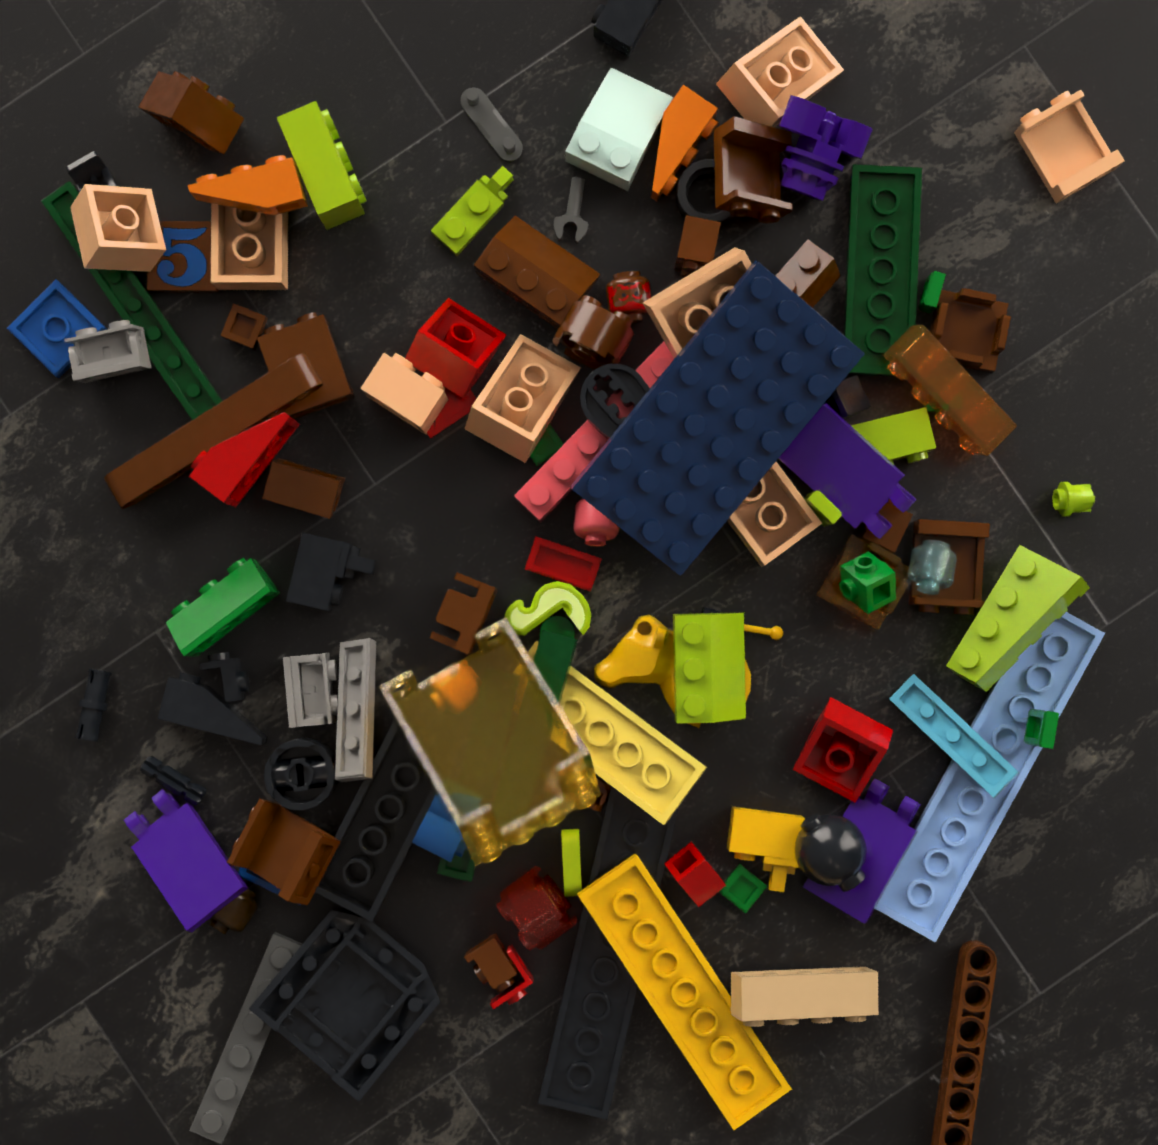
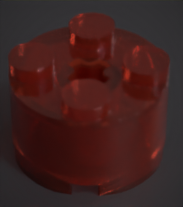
M534 866L500 892L501 901L497 903L500 914L508 922L511 920L520 930L518 933L520 941L530 951L535 947L544 949L578 923L576 915L570 918L566 911L572 906L568 899L564 897L562 890L548 874L543 878L537 873L541 870L538 866Z

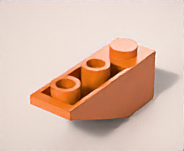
M684 84L663 113L651 198L656 202L662 193L666 196L671 193L679 180L675 176L682 165L686 168L689 167L699 151L695 148L702 137L707 140L719 123L715 120L718 108Z
M284 155L268 158L265 161L266 164L253 168L251 165L237 166L231 169V174L217 177L216 174L204 175L196 179L197 183L188 185L189 192L198 201L269 215H278L308 206L298 167L292 157L286 158Z

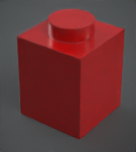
M692 841L664 863L679 885L698 907L726 886Z

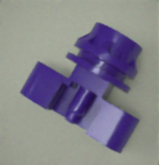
M790 95L779 127L800 136L796 147L786 146L785 151L792 155L790 159L783 158L781 166L784 176L780 186L823 201L826 192L837 184L838 177L833 175L834 171L843 172L844 166L837 163L840 153L862 159L873 129L857 121L841 118L836 113L826 111L825 107Z

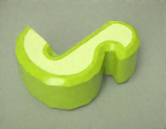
M556 581L543 585L535 593L531 607L525 608L522 600H516L506 610L505 624L512 633L525 636L563 608L581 634L584 635L590 628L591 611L586 599L571 584Z

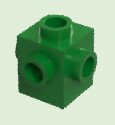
M869 551L840 565L841 582L839 586L842 595L867 614L896 600L895 571L886 562L879 560Z

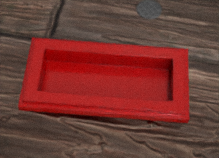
M536 536L525 570L591 592L602 558Z

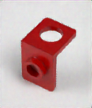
M512 944L507 947L506 952L523 979L492 998L490 1002L492 1009H495L505 1001L511 1005L527 994L525 988L531 985L534 980L533 975Z

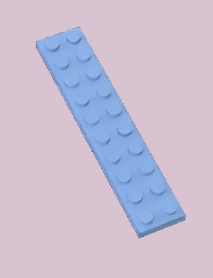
M1068 612L1059 620L1055 619L1041 633L1042 637L1034 645L1031 644L1018 657L1019 660L992 686L970 726L1007 760L1019 774L993 798L952 759L914 828L918 831L875 907L878 911L934 942L937 941L1043 748L1023 742L1028 711L1030 709L1059 713L1060 717L1105 635L1104 632Z

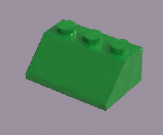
M241 558L227 569L228 576L220 582L216 579L210 581L199 590L201 594L199 598L191 604L186 600L170 612L173 617L166 624L183 656H199L281 594L257 560L250 558L246 561L244 558Z

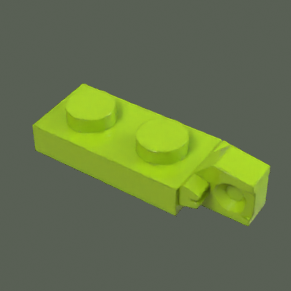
M504 166L491 179L484 175L469 188L432 228L431 233L458 256L504 206L503 202L508 198V195L503 191L514 180L513 175Z

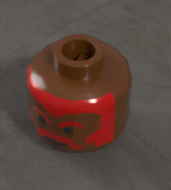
M626 271L614 274L613 280L606 285L608 311L611 313L618 311L626 314L633 320L632 324L642 322V316L648 314L643 302L652 297L650 281L646 277L641 276L640 271Z

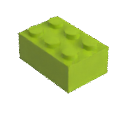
M314 101L278 116L277 120L315 210L325 228L328 230L364 215L361 204L367 202L356 175L352 174L349 176L347 173L354 169L342 142H334L340 136L328 109L321 111L317 102Z

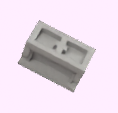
M130 320L109 323V329L98 332L96 328L80 329L75 331L76 337L64 339L65 343L74 345L68 348L73 381L88 383L151 369L143 327L130 324Z
M330 653L283 657L289 728L336 723L338 695H333L332 681L337 680L336 660H330Z

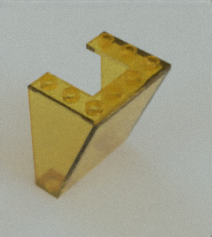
M506 617L474 634L480 649L479 651L419 684L410 669L379 686L387 706L475 866L482 862L489 863L494 861L501 855L503 850L514 844L521 845L526 843L538 830L544 827L556 826L564 820L565 815L577 808L582 810L591 806L597 797L601 795L590 752ZM501 632L496 638L488 640L494 634ZM406 684L401 690L393 692L397 687Z

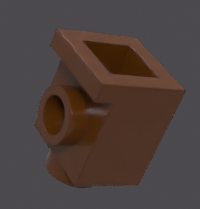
M496 933L466 951L464 958L467 963L473 959L477 964L473 966V969L482 984L489 982L492 989H496L497 993L515 982L513 976L517 974L518 969L507 954L506 948Z

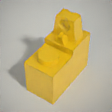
M732 806L727 849L729 852H735L734 858L740 860L755 861L756 855L761 856L760 860L763 862L762 870L770 871L768 889L784 892L787 874L795 875V869L799 868L795 858V842L798 833L802 829L800 825L805 818L801 815Z

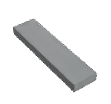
M371 638L340 642L335 780L340 782L372 779L376 641Z

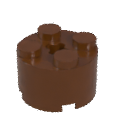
M583 295L580 301H574L562 324L559 326L552 340L554 345L557 347L561 342L566 347L564 351L566 356L593 370L607 364H620L634 336V331L631 328L633 320L622 312L615 311L611 313L602 308V304L597 299Z

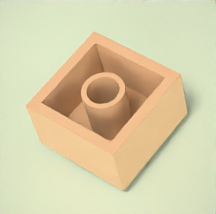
M85 184L70 207L84 269L151 272L166 251L152 189Z
M383 353L360 389L369 399L427 435L428 430L448 401L444 392L445 387L442 386L443 383L427 372L421 377L415 373L416 369L413 367V364L401 355L395 353L393 357H390Z

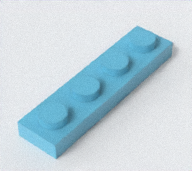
M915 674L889 698L993 798L1019 774L1007 760Z

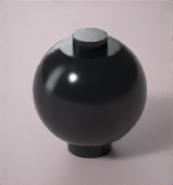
M814 814L802 822L800 825L802 829L798 833L795 842V858L803 874L811 881L823 886L838 885L842 892L849 891L858 886L866 876L861 867L865 863L867 855L865 838L860 829L849 819L835 814L822 816Z

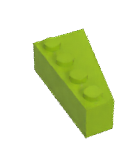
M1019 545L946 666L960 678L987 692L1019 660L1018 657L1031 644L1034 645L1042 637L1041 633L1055 619L1059 620L1068 611L1067 607L1078 596L1081 597L1090 587L1081 576Z

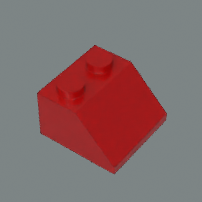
M448 298L417 331L405 359L410 361L420 372L429 373L440 380L448 390L464 398L479 380L503 343L506 334Z
M830 697L816 721L793 770L856 803L887 752L893 730Z

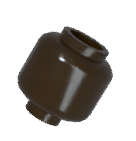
M246 889L212 916L208 924L225 935L229 929L234 932L243 931L258 908L254 900L256 894Z

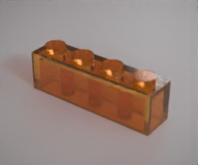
M912 325L883 355L890 362L887 367L891 373L900 380L904 378L913 387L911 390L913 396L923 405L929 404L937 412L934 416L935 419L945 429L951 430L952 428L960 437L958 443L969 454L988 456L1017 427L1011 418L924 325Z

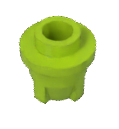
M1060 482L1058 488L1053 491L1052 502L1054 509L1058 510L1062 517H1069L1072 513L1091 512L1093 503H1095V496H1093L1091 484L1071 485L1069 482Z

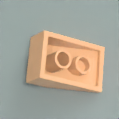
M800 16L736 61L716 85L744 119L776 127L781 122L790 95L809 100L840 75L844 69Z
M520 334L472 405L465 430L526 463L541 440L548 424L553 419L581 367Z

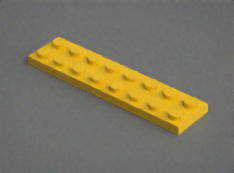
M633 854L577 893L585 908L733 1130H736L792 1090L750 1026H744L743 1021L731 1015V996L637 854Z

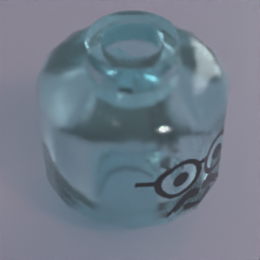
M925 540L922 542V545L912 550L908 579L918 586L919 592L937 595L940 589L952 586L957 555L950 550V545L945 542Z

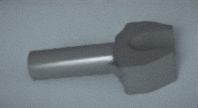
M572 177L566 213L554 218L553 228L558 241H562L564 228L567 225H574L577 229L575 236L576 244H579L587 235L589 224L580 216L586 181L583 178Z

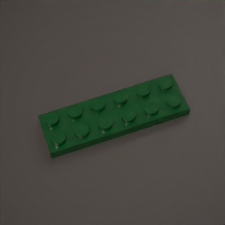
M853 164L851 167L844 336L865 354L848 375L908 378L914 376L922 168Z

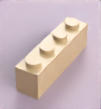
M868 967L731 972V1015L743 1021L744 1026L750 1027L764 1026V1020H777V1023L781 1025L799 1024V1019L811 1018L813 1023H832V1017H845L846 1021L863 1022L866 1021V1016L879 1015L878 972Z

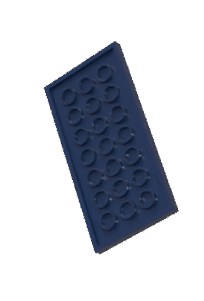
M755 260L576 478L570 488L681 576L865 353L759 261Z

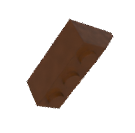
M516 215L492 238L474 264L476 274L556 329L562 324L574 301H580L583 295H587L601 276L600 273Z

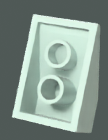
M610 68L581 118L565 151L566 162L628 191L662 122L663 113L673 100V97L618 70Z

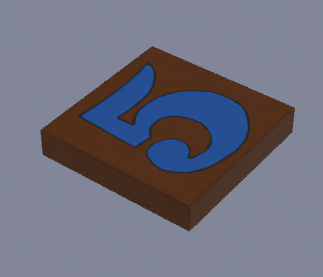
M159 221L166 251L151 272L147 271V291L219 293V290L211 283V222Z

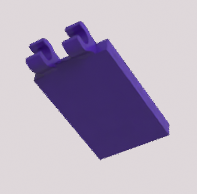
M828 404L822 405L779 457L812 490H819L842 512V517L855 529L864 522L868 529L879 539L893 526L878 513L879 510L891 500L904 513L916 501V498L899 484V481L905 474Z
M875 778L867 791L865 799L858 798L856 803L851 801L843 817L852 821L860 829L865 838L867 855L865 863L861 867L866 875L865 879L858 886L846 892H842L838 885L823 886L811 881L809 878L803 886L806 890L864 924L868 922L918 832L909 825L921 806L915 800L905 796L897 813L885 807L881 802L890 787Z
M162 789L152 797V800L164 814L150 825L143 814L139 816L134 811L124 819V822L139 839L131 848L186 931L193 932L248 889L234 866L227 863L228 857L193 806L186 803L180 807L175 797L170 792L167 794Z

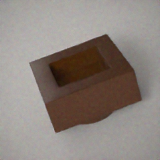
M233 303L221 337L256 350L258 345L257 337L262 335L268 318L265 315Z

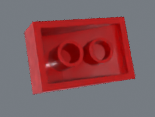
M283 412L211 447L208 452L202 451L193 461L191 468L194 470L189 477L223 503L237 507L299 427L300 423Z

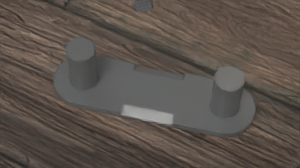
M475 87L466 89L461 95L462 108L501 159L508 162L517 160L523 152L520 139L481 89Z

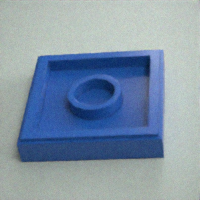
M57 279L7 327L57 378H60L71 367L68 348L74 345L65 343L64 339L76 337L75 331L80 329L96 328L97 332L107 330Z

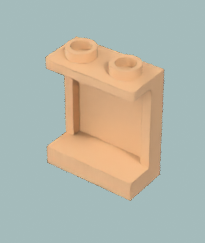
M1082 90L1072 95L1069 91H1065L1050 101L1052 107L1043 112L1036 108L1020 119L1022 124L1014 132L1056 204L1116 170L1125 161L1118 149L1112 153L1081 103V99L1085 96Z

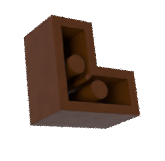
M158 71L138 108L164 126L182 131L206 149L223 155L244 120L242 116L233 111L236 106L231 101L220 95H217L215 98L207 92L210 87L194 76L187 78L176 71L172 75Z

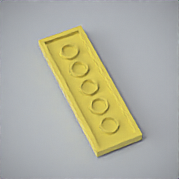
M539 641L533 644L513 672L514 674L521 675L513 708L516 714H519ZM570 666L550 740L661 824L665 825L707 767L574 667Z

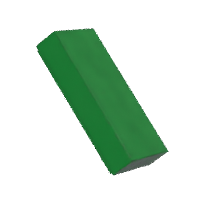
M1030 709L1028 711L1023 742L1029 745L1053 749L1059 713Z

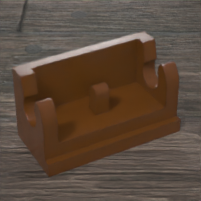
M278 458L271 463L262 499L330 519L332 513L336 511L346 478Z

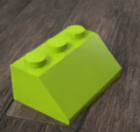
M744 613L673 614L676 723H715L746 719Z

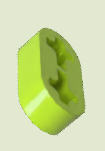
M579 829L561 830L564 897L578 896L577 893L582 890Z

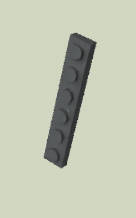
M277 932L272 935L189 1131L221 1145L225 1141L272 1030L270 1026L249 1010V1008L301 947L302 943Z

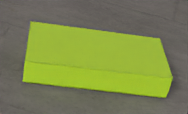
M819 490L809 493L804 498L824 527L833 525L842 516V512Z

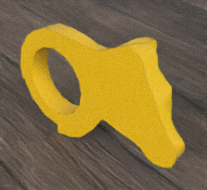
M651 615L639 616L633 627L620 640L614 650L605 659L596 664L594 668L595 681L607 688H614L622 683H657L660 685L664 698L675 714L673 631ZM745 660V698L747 701L751 688V673ZM687 723L697 728H700L701 723Z

